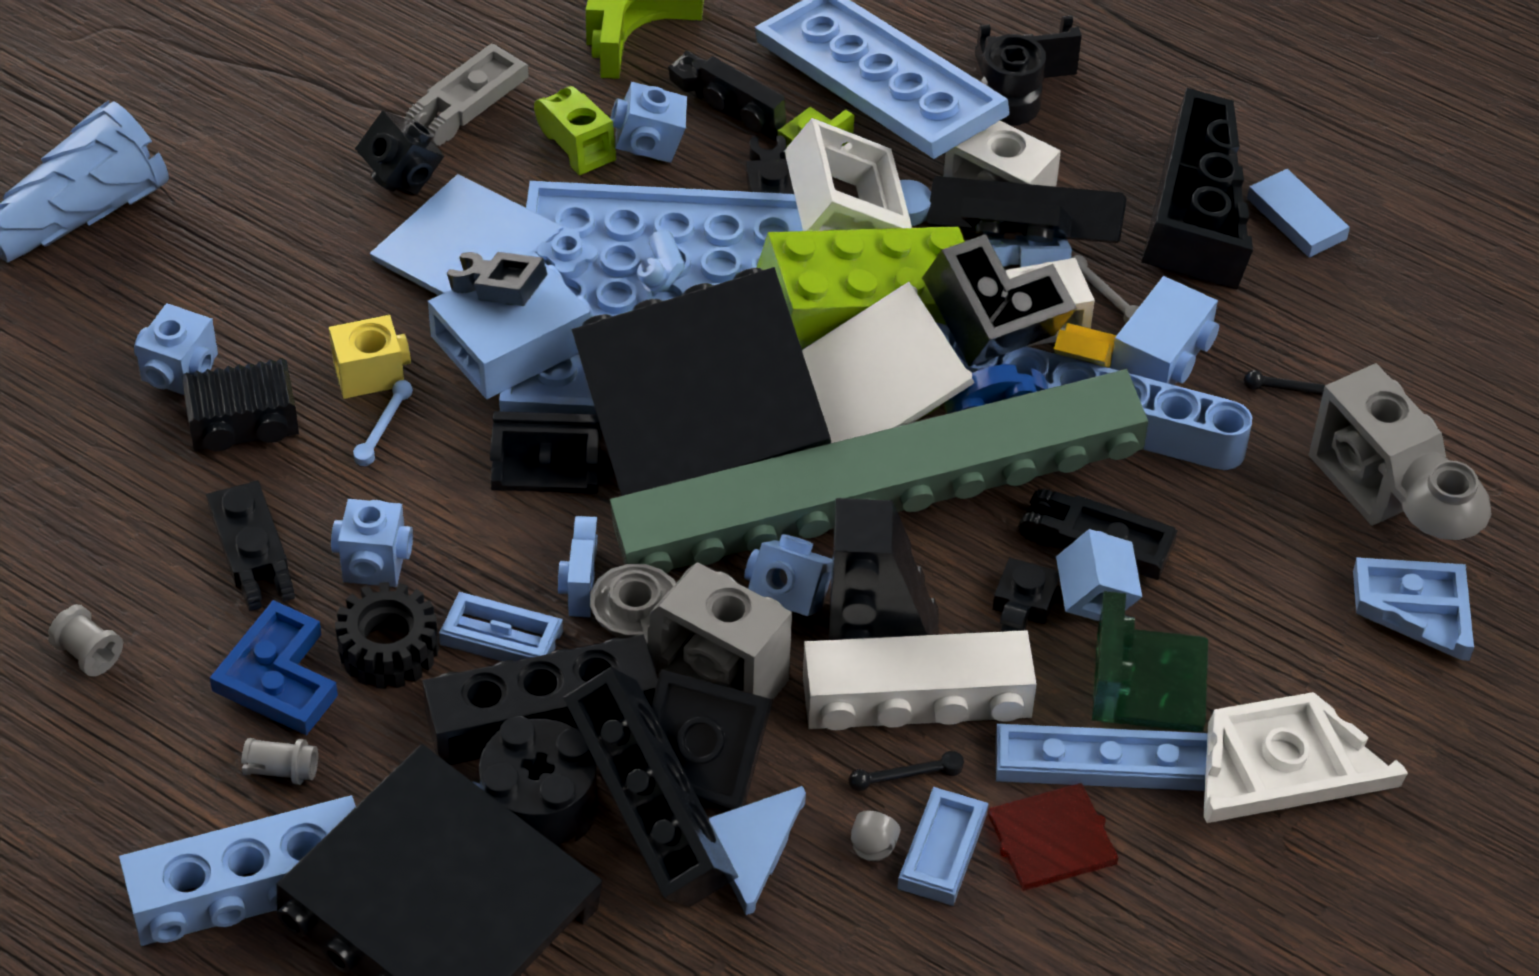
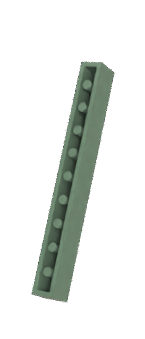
M1127 369L612 498L610 499L613 528L624 565L647 564L662 569L665 573L670 572L672 569L692 565L697 562L702 565H709L727 555L747 550L753 551L755 548L760 550L762 543L773 540L780 541L782 534L802 538H815L824 534L829 529L834 528L836 498L893 500L897 512L903 510L916 512L927 508L935 502L954 497L960 499L971 498L980 494L983 490L1005 484L1012 486L1022 485L1037 476L1056 471L1063 473L1073 472L1095 461L1107 458L1114 460L1124 459L1144 449L1148 419Z

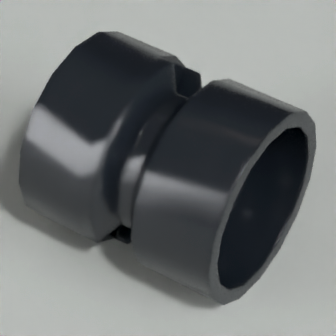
M1020 34L998 36L988 42L984 49L982 67L984 76L981 83L1008 99L1009 115L1000 120L1008 125L1028 123L1037 116L1040 110L1046 52L1041 44L1031 37Z

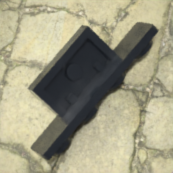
M936 176L932 183L931 205L927 214V222L931 226L959 227L960 229L975 230V233L983 236L986 234L987 237L1003 238L1005 233L1021 234L1024 239L1043 243L1052 242L1054 237L1116 244L1121 239L1127 199L1121 192Z

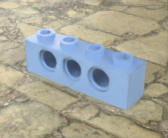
M350 795L119 856L141 946L156 942H173L185 934L215 926L228 927L239 923L245 918L277 911L276 883L356 807L353 796ZM248 873H256L252 876L242 877L243 875ZM197 888V890L192 892H184L188 889Z

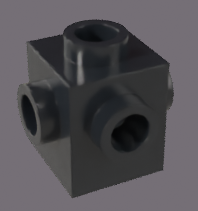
M383 110L355 148L373 169L371 177L379 185L393 192L400 188L418 194L445 157L431 141L434 135L427 127L416 120H407Z

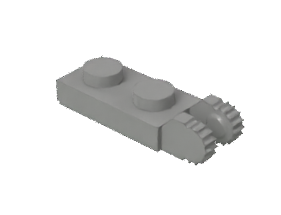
M491 43L429 88L427 94L409 108L404 118L416 120L425 127H428L434 135L431 141L435 146H441V144H445L446 141L455 136L460 125L464 126L526 80L529 77L528 65ZM438 111L441 112V114L438 115V118H435Z

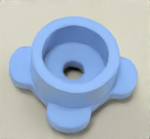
M564 229L552 241L542 242L537 246V255L547 260L548 266H555L563 279H573L581 276L587 270L588 263L594 262L598 256L597 248L581 240L579 232L574 229Z

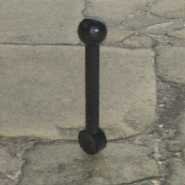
M1250 370L1244 376V383L1251 390L1265 386L1323 395L1325 387L1323 384L1267 377L1257 370Z
M948 751L942 755L941 760L871 773L863 769H857L850 774L848 778L849 785L855 791H864L873 783L939 771L949 776H956L963 769L964 758L958 752Z

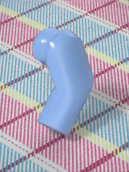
M659 230L650 236L649 245L655 258L647 259L649 264L647 268L640 264L637 269V278L642 283L643 288L653 293L667 290L683 272L685 267L673 235L668 230Z

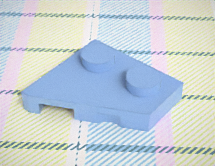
M1356 558L1353 569L1356 614L1455 658L1470 661L1474 642L1466 564Z

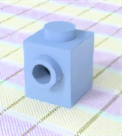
M1088 529L1056 556L1065 612L1109 624L1142 598L1131 541L1114 537L1101 531Z

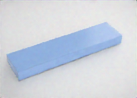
M997 724L995 734L996 781L1205 791L1208 733Z

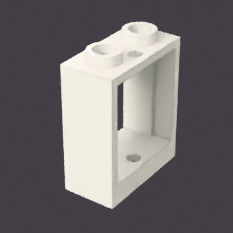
M811 118L784 150L803 231L912 228L892 149ZM832 177L855 185L859 199L835 190Z

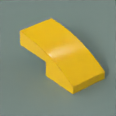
M1067 323L1065 331L1059 329L1054 352L1061 356L1109 368L1111 366L1114 341L1117 335Z

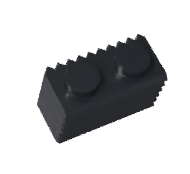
M283 358L277 361L270 359L267 363L259 361L256 365L249 362L245 367L238 364L235 368L227 366L224 370L216 368L214 371L207 369L203 373L196 371L193 375L186 372L182 376L194 451L202 449L223 451L230 448L233 444L258 440L273 443L284 439L286 436L299 434L287 360Z

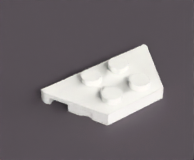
M1314 692L1214 709L1208 722L1204 818L1207 823L1397 788L1401 787L1408 773L1405 767L1397 760L1388 766L1367 749L1365 744L1369 737L1352 723L1339 718L1335 713V709Z

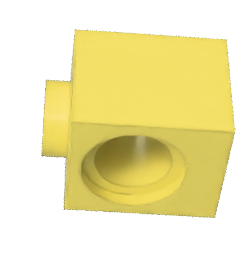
M390 315L329 327L333 364L343 399L390 390L397 381L404 380L403 365L411 364L409 346L405 334L396 335Z

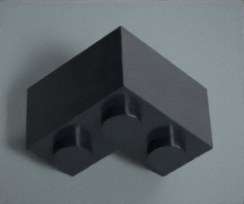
M986 234L942 249L922 277L969 367L1055 336L1077 309L1054 264L1009 279Z

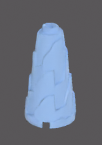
M108 100L96 108L71 130L72 134L41 158L42 164L5 193L4 200L0 203V258L8 263L41 244L46 247L86 222L90 226L127 202L129 205H132L167 183L169 180L168 171L160 153L158 152L150 158L146 145L151 143L152 140L133 116L115 101L109 103Z

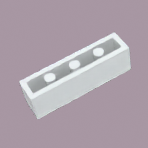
M1028 630L804 641L803 683L808 729L827 728L830 730H844L849 727L882 725L886 727H900L905 724L921 723L951 725L962 721L997 720L1008 722L1018 718H1032L1037 683Z

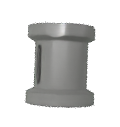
M72 605L60 612L53 620L48 630V642L57 650H67L78 659L79 668L88 676L101 675L118 660L122 652L123 640L113 630L104 631L91 620V612L84 606Z

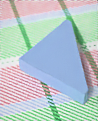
M803 786L709 818L738 875V878L731 881L730 885L746 915L755 912L759 896L769 875H772L800 810L805 805L806 792Z

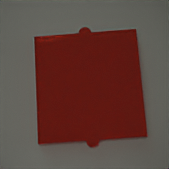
M1082 783L988 809L989 819L1001 842L1000 855L1008 857L1023 891L1118 864L1119 858L1104 829L1106 819L1102 815H1097Z

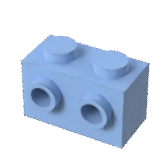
M1163 276L1115 337L1110 368L1118 371L1127 369L1130 374L1175 385L1176 382L1184 383L1193 369L1196 355L1200 350L1207 352L1216 339L1219 324L1214 322L1218 300Z

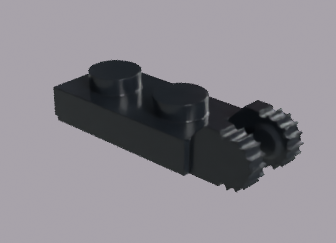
M259 481L206 494L209 511L235 586H240L248 610L253 611L262 608L261 591L258 583L255 581L269 577L274 578L275 589L282 602L295 599L287 558Z
M1045 488L1034 492L1029 502L1031 504L1030 508L1033 511L1032 513L1027 512L1026 515L1023 514L1018 525V531L1026 537L1025 539H1029L1031 542L1036 541L1037 544L1046 547L1057 544V547L1066 549L1088 529L1101 531L1108 535L1131 541L1138 574L1155 580H1159L1176 542L1178 532L1175 527L1076 495L1072 497L1057 491L1052 492L1050 489L1046 490Z

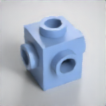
M631 81L624 100L616 99L610 117L613 120V128H616L615 149L671 163L686 129L687 96Z
M166 303L149 327H145L139 332L135 341L134 353L138 359L141 380L148 382L156 388L168 389L184 395L182 376L186 372L193 375L196 371L203 373L207 369L211 370L214 359L218 355L212 318Z
M348 499L343 520L334 521L331 534V551L340 555L343 582L379 585V583L389 582L390 587H397L403 559L410 558L413 544L412 527L404 526L402 504L381 500Z
M782 534L780 541L764 542L761 544L760 550L755 548L752 551L746 565L744 578L750 581L749 590L763 597H771L777 600L785 609L791 612L810 616L821 612L831 580L832 559L811 552L813 543L798 537Z

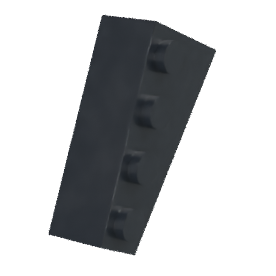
M1186 88L1172 127L1141 263L1237 290L1253 252L1252 236H1248L1246 224L1249 214L1247 203L1243 202L1242 195L1244 176L1243 167L1239 166L1237 157L1240 146L1234 101Z

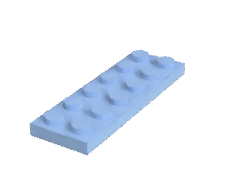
M802 0L755 26L756 38L759 44L933 159L1009 115L1007 98L851 0Z

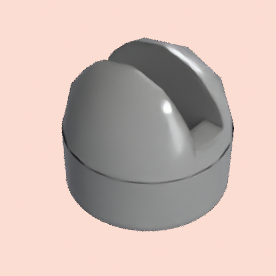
M862 811L858 813L851 830L853 849L860 858L867 861H880L888 857L896 846L901 830L899 824L890 816L880 812Z

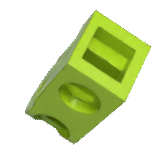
M568 86L552 96L543 97L535 101V116L542 132L547 138L554 139L569 155L570 166L579 176L617 160L613 120L584 93L581 94L573 86Z

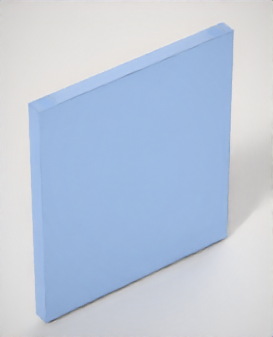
M457 174L371 251L370 256L378 264L437 295H441L451 290L447 276L449 269L463 271L459 258L462 253H477L482 256L483 260L489 261L493 259L497 252L523 255L534 250L537 253V246L542 242L552 241L563 230V226Z

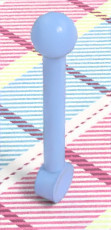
M399 380L393 385V397L365 443L357 445L353 450L356 464L368 466L374 462V448L402 400H406L412 395L413 388L410 382Z

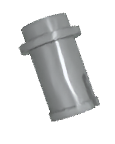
M247 738L242 751L241 763H244L242 772L245 775L258 774L291 778L293 784L301 785L304 780H313L316 775L318 748L317 746L308 745L305 739H298L295 744Z

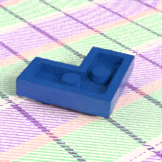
M273 600L211 675L212 692L307 736L338 696L335 681L298 665L322 635L320 621Z

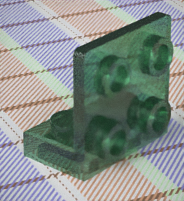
M1104 591L1097 628L1091 721L1202 732L1206 722L1208 639L1203 636L1135 629V617L1125 616L1126 593Z

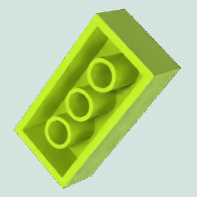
M959 227L768 232L756 268L765 270L775 267L801 349L803 350L907 282H910L912 286L917 288L918 296L935 322L947 325L922 277L942 249L965 241Z

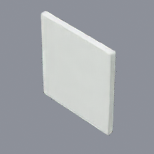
M907 282L802 350L831 437V443L913 423L975 383L972 379L971 371L964 367L918 296L917 288L912 286L910 282Z

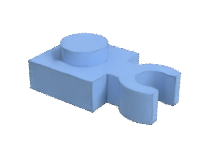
M1015 235V239L988 237L1003 267L1008 265L1026 267L1071 258L1072 248L1068 240L1064 238L1053 237L1052 242L1043 243L1024 239L1023 235Z
M575 516L570 561H560L558 594H568L569 616L591 617L590 592L594 586L595 558L598 535H596L597 517Z

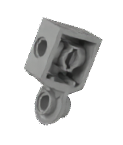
M1377 363L1325 385L1308 456L1371 526L1403 511L1409 521L1422 532L1440 539H1465L1475 536L1487 526L1492 515L1490 497L1475 471L1464 463L1450 461L1446 458L1442 432L1438 429L1434 420L1427 414H1424L1405 394L1402 386L1396 380L1391 379Z
M697 562L688 568L676 583L662 569L647 564H625L612 568L599 577L590 592V608L597 622L617 638H629L644 634L653 665L659 674L662 669L774 699L789 681L792 612L785 609L777 600L771 597H763L738 584L726 573L715 572Z

